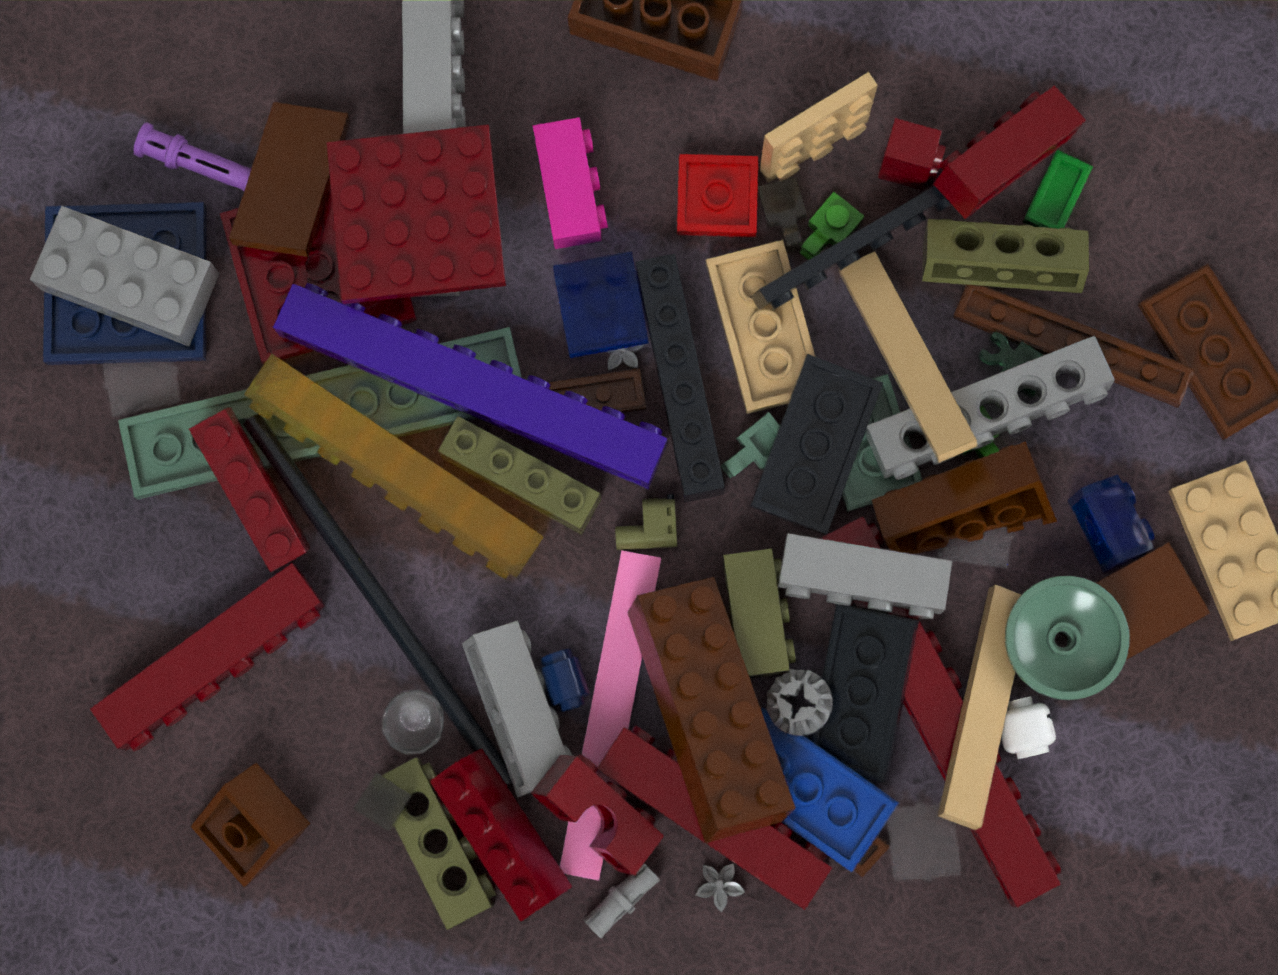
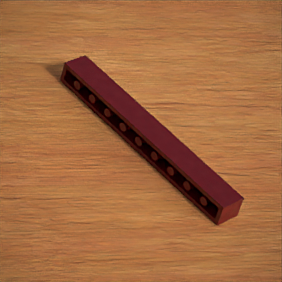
M863 516L820 538L881 549L880 546L884 544L876 525L873 522L867 524ZM852 600L851 605L868 608V602ZM893 607L891 612L892 614L918 619L909 616V609ZM919 621L903 705L945 782L963 701L957 691L962 688V685L953 668L950 666L945 669L938 654L942 652V648L932 630L925 632ZM998 753L982 827L976 830L970 828L1011 907L1018 908L1061 885L1057 875L1062 873L1052 852L1049 850L1044 853L1037 837L1041 836V831L1030 813L1024 816L1017 803V800L1021 799V794L1015 782L1010 776L1004 779L997 766V763L1002 761Z

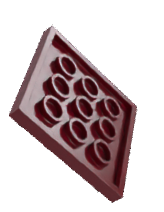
M489 124L326 142L340 292L343 304L506 286Z
M331 186L309 257L232 245L229 236L239 208L220 213L262 364L268 365L314 351L280 337L273 326L292 284L305 288L306 283L316 285L329 293L327 298L342 303ZM411 297L358 303L366 308L364 313L379 318L380 314H385L399 320L402 325L417 321Z

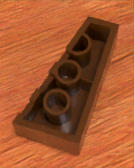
M1026 441L1017 445L1006 446L991 455L978 460L964 462L959 467L938 475L927 476L920 482L901 489L890 490L883 496L872 499L879 526L889 550L908 554H918L944 548L947 546L949 539L954 538L967 540L968 542L983 539L985 531L1005 527L1007 533L1023 530V523L1041 519L1043 525L1057 522Z

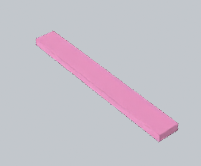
M621 550L582 755L591 760L596 766L599 765L624 727L629 730L642 654L627 612L638 595L656 590L661 564L660 557ZM596 772L603 781L615 783L601 772ZM594 806L589 807L576 823L568 821L560 868L564 874L600 880L603 858L589 846L598 835L601 827L600 814Z

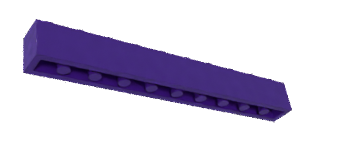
M306 283L305 288L292 284L273 326L280 337L649 489L667 447V438L661 436L663 431L660 428L646 422H640L639 426L624 421L625 415L607 406H603L601 411L586 405L588 400L577 393L565 391V394L562 395L549 389L550 383L538 377L528 375L527 380L513 375V368L502 362L491 360L490 364L479 361L475 359L476 353L466 347L454 344L453 348L450 349L438 344L439 338L427 331L417 329L414 334L402 329V323L391 316L380 314L379 318L368 315L364 313L366 308L358 303L343 304V302L334 301L327 298L329 293L316 285Z

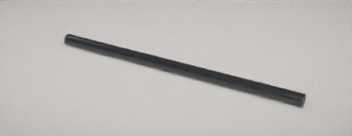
M260 413L247 419L243 426L471 750L475 752L482 748L505 784L508 785L512 781L504 759Z

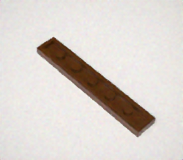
M966 285L953 316L958 321L1043 355L1095 335L1115 379L1114 383L1177 408L1181 405L1195 370L1193 367L987 286Z

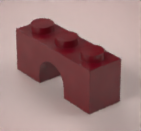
M578 754V756L560 755L530 794L559 820L576 823L589 807L594 806L600 814L601 827L598 835L589 846L617 872L636 875L664 837L654 827L656 820L645 810L639 807L634 809L625 801L627 794L618 785L611 781H603L596 774L598 767L587 757Z

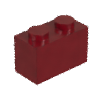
M895 118L878 178L923 191L927 179L935 181L938 169H940L946 146L939 144L942 131Z

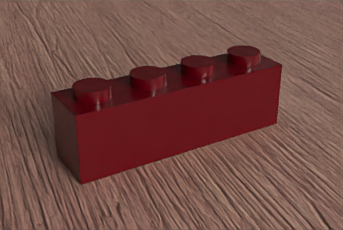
M1055 86L1042 95L1038 91L1032 93L1019 106L1021 110L1018 113L1014 114L1011 110L1008 111L993 125L995 130L989 134L985 130L981 131L967 144L968 150L962 154L956 150L940 164V168L943 171L933 184L964 219H967L1067 143L1085 123L1086 119Z
M228 407L189 428L190 433L269 571L272 572L307 553L311 548L232 408Z
M482 748L458 760L430 780L435 791L520 922L572 888L571 883Z

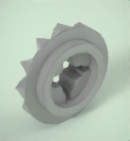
M790 670L777 677L767 692L766 710L774 725L783 732L796 736L808 735L819 730L828 720L832 711V694L827 683L817 674L809 670ZM804 685V698L815 705V708L810 706L808 708L801 707L793 719V706L783 698L784 696H797Z

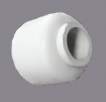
M1031 696L1009 701V710L1006 713L1001 736L1004 749L1008 753H1016L1017 759L1050 752L1048 745L1055 742L1056 733L1048 706L1043 703L1033 704Z

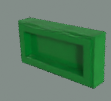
M1057 150L1022 222L1033 227L1064 228L1093 166Z

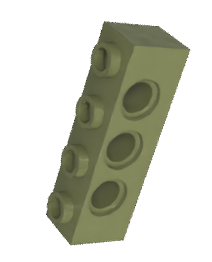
M928 219L923 240L922 281L1071 293L1083 292L1089 272L1088 231L1073 230L1071 228L1033 227L1031 225L993 224L991 222H964L951 219Z
M457 416L438 450L443 460L581 535L601 502L599 492Z
M416 757L377 777L372 782L446 930H449L493 907L494 904L491 897L497 894L486 872L481 875L478 874L472 863V860L478 858L476 852L465 836L459 837L453 825L456 821L430 783V780L437 776L431 763L428 762L423 765L421 760ZM423 793L429 800V808L424 815L415 817L408 809V801L412 795ZM436 829L442 830L448 838L446 849L438 854L432 853L426 844L427 836ZM454 866L462 868L467 876L465 886L459 891L451 890L445 883L446 872Z

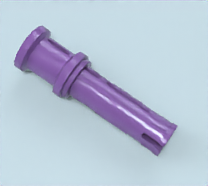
M148 122L144 123L139 130L134 144V155L141 158L146 155L164 162L165 167L171 170L178 169L180 166L210 179L239 188L242 191L245 190L252 169L191 146L182 135L177 134L173 137L155 130L153 124ZM154 143L165 146V149L155 147ZM185 154L190 155L191 158L187 159L184 158ZM205 161L229 170V173L226 174L201 164V162Z

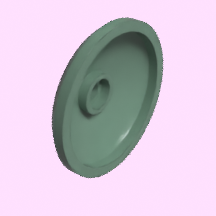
M1057 576L1034 584L1017 599L1006 622L1005 647L1013 669L1030 688L1054 699L1077 700L1102 691L1119 675L1129 651V628L1122 608L1107 590L1081 577ZM1058 632L1065 634L1068 641L1065 647H1059L1055 643V636Z

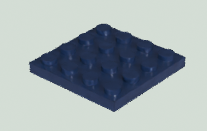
M204 202L64 206L206 260L207 206ZM45 206V243L61 206ZM44 292L43 362L47 365L206 361V308L190 346H186Z

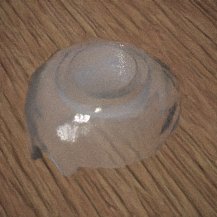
M422 689L402 690L389 700L384 710L381 726L382 733L391 748L406 755L422 754L436 745L441 737L445 719L444 709L434 695Z

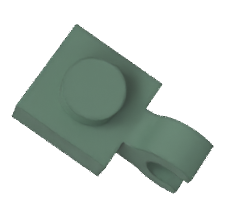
M769 412L735 438L742 446V449L720 465L729 478L736 476L753 461L760 470L764 468L779 428V424Z

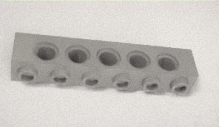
M1094 335L951 393L977 440V447L972 448V450L992 443L994 441L993 436L1008 430L1009 434L1013 435L1032 426V420L1046 415L1048 420L1060 417L1070 411V405L1084 400L1085 405H1089L1108 396L1107 391L1110 390L1115 379ZM1060 374H1069L1076 380L1077 386L1072 389L1062 388L1056 382V377ZM1022 389H1032L1038 394L1039 401L1034 404H1026L1020 400L1018 392ZM988 403L995 404L1000 408L1002 415L996 419H988L981 414L980 407ZM911 409L867 425L866 437L884 479L893 475L896 480L903 479L918 471L917 466L932 460L933 464L937 465L954 458L951 457L940 463L938 462ZM911 433H917L925 438L926 445L921 449H911L905 444L904 438Z

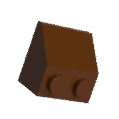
M255 763L223 785L191 825V828L245 888L293 845L311 823L303 816L300 809L279 789L274 780Z

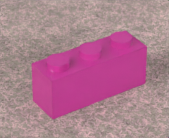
M580 117L533 125L555 249L602 241L600 229L608 227L604 205H596L593 191L601 189L597 167L589 168L587 153L594 152L590 129L582 130Z

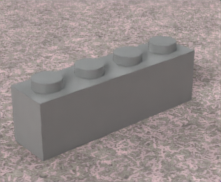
M787 533L778 587L786 588L785 595L810 599L811 593L827 595L826 601L832 604L851 606L852 600L868 602V609L891 613L893 607L909 609V616L933 619L934 613L941 614L945 611L952 561Z
M514 621L474 634L464 641L462 646L518 798L534 790L560 755L572 756L569 748L563 745L558 732L559 719L557 713L548 705L544 694L545 682L543 675L539 669L534 667L531 659L530 639L527 633L521 630L518 621Z

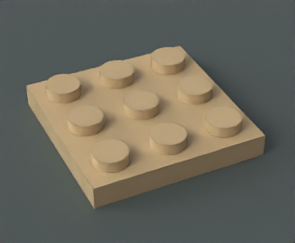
M869 72L764 135L760 171L768 183L777 177L780 181L788 179L800 169L799 164L810 157L813 161L819 160L833 149V143L843 137L847 141L851 140L867 128L865 124L868 122L877 89V84Z

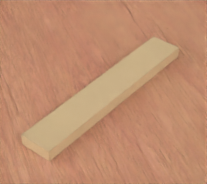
M876 252L861 257L841 271L839 269L841 278L938 462L940 463L977 447V440Z
M996 584L988 590L938 812L939 817L974 830L982 827L1015 676V670L1009 661L1005 647V627L1009 613L1021 594Z

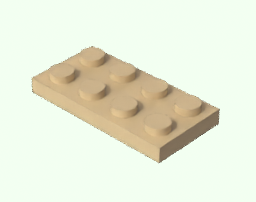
M780 240L706 259V267L746 413L750 414L788 404L805 356L807 354L815 356L797 288L791 291L795 298L775 310L771 304L759 310L751 298L760 288L791 271L784 241Z
M1247 461L1170 489L1168 492L1230 640L1233 641L1277 624L1278 535Z

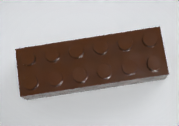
M706 578L638 595L627 613L705 843L783 822L796 808L715 578Z

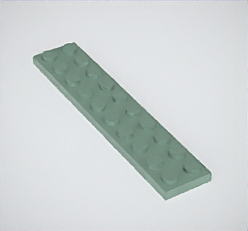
M510 327L440 343L450 349L453 348L454 344L466 347L476 353L475 359L490 364L491 360L502 362L513 368V375L522 378ZM347 365L120 419L118 423L133 494L138 500L218 481L190 433L189 428L228 407H231L266 469L273 467L243 426L247 419L257 413L261 414L294 462L453 425L457 416L466 421L478 418Z

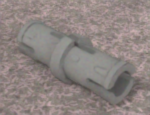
M644 863L636 875H629L617 887L613 885L608 890L610 894L583 921L602 939L619 919L627 912L631 914L636 909L634 905L660 879Z

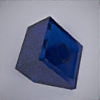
M632 251L553 266L570 358L649 344Z
M1118 474L1081 488L1067 500L1103 573L1154 549L1151 542L1155 539L1153 530L1145 518H1139L1133 505L1136 504L1135 494L1128 482L1122 483Z

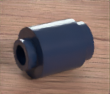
M571 648L542 657L540 660L543 668L540 669V672L544 678L551 706H560L562 712H566L585 705L584 697L591 693L579 658L573 656Z

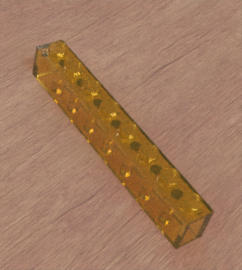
M273 354L269 356L244 393L245 396L253 400L249 408L267 420H270L274 414L287 424L283 428L286 433L302 443L308 437L320 445L317 453L337 466L341 460L354 468L351 473L353 478L370 489L374 483L378 484L388 491L384 498L403 511L406 510L408 505L422 514L418 520L420 523L439 534L442 528L456 537L452 542L453 545L471 557L476 551L489 559L486 567L504 579L509 574L516 578L545 537Z

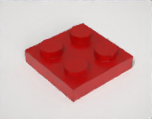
M679 154L677 235L756 237L758 156Z

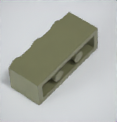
M772 548L723 555L732 629L749 678L785 674L790 670L789 663H796L793 639H785L783 623L790 622L787 598L779 599L777 586L782 561L781 558H773Z

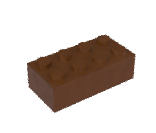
M574 0L568 15L569 34L718 82L742 13L743 0Z

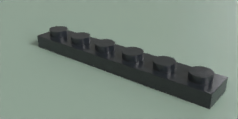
M933 186L760 288L751 298L759 310L769 304L775 310L795 298L791 291L804 284L807 290L811 289L828 278L824 271L836 264L840 271L861 258L858 254V251L870 245L874 251L894 239L890 233L893 230L903 226L905 231H908L926 220L923 213L935 206L937 211L940 212L952 204L936 186Z

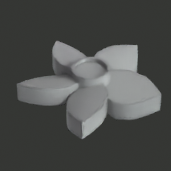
M620 324L614 334L615 341L603 340L598 343L603 351L611 353L608 359V371L618 368L622 361L630 368L638 369L639 362L635 352L641 350L646 342L645 339L640 337L629 339L628 332Z
M734 863L724 866L719 874L713 867L703 865V875L709 883L703 884L695 896L701 898L713 896L715 906L722 912L727 905V895L737 897L744 894L743 888L738 883L732 881L735 874Z

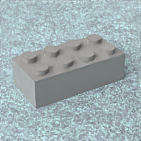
M61 206L30 280L44 292L190 346L220 273L210 261Z

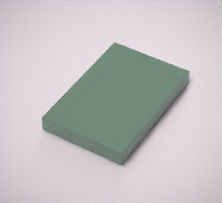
M888 374L873 378L882 382L883 385L868 425L900 413ZM865 431L842 493L846 511L851 512L873 505L872 499L883 496L890 490L901 489L922 481L919 468L916 473L903 479L896 480L894 475L884 479ZM907 435L904 438V442L909 448L912 449L909 437Z

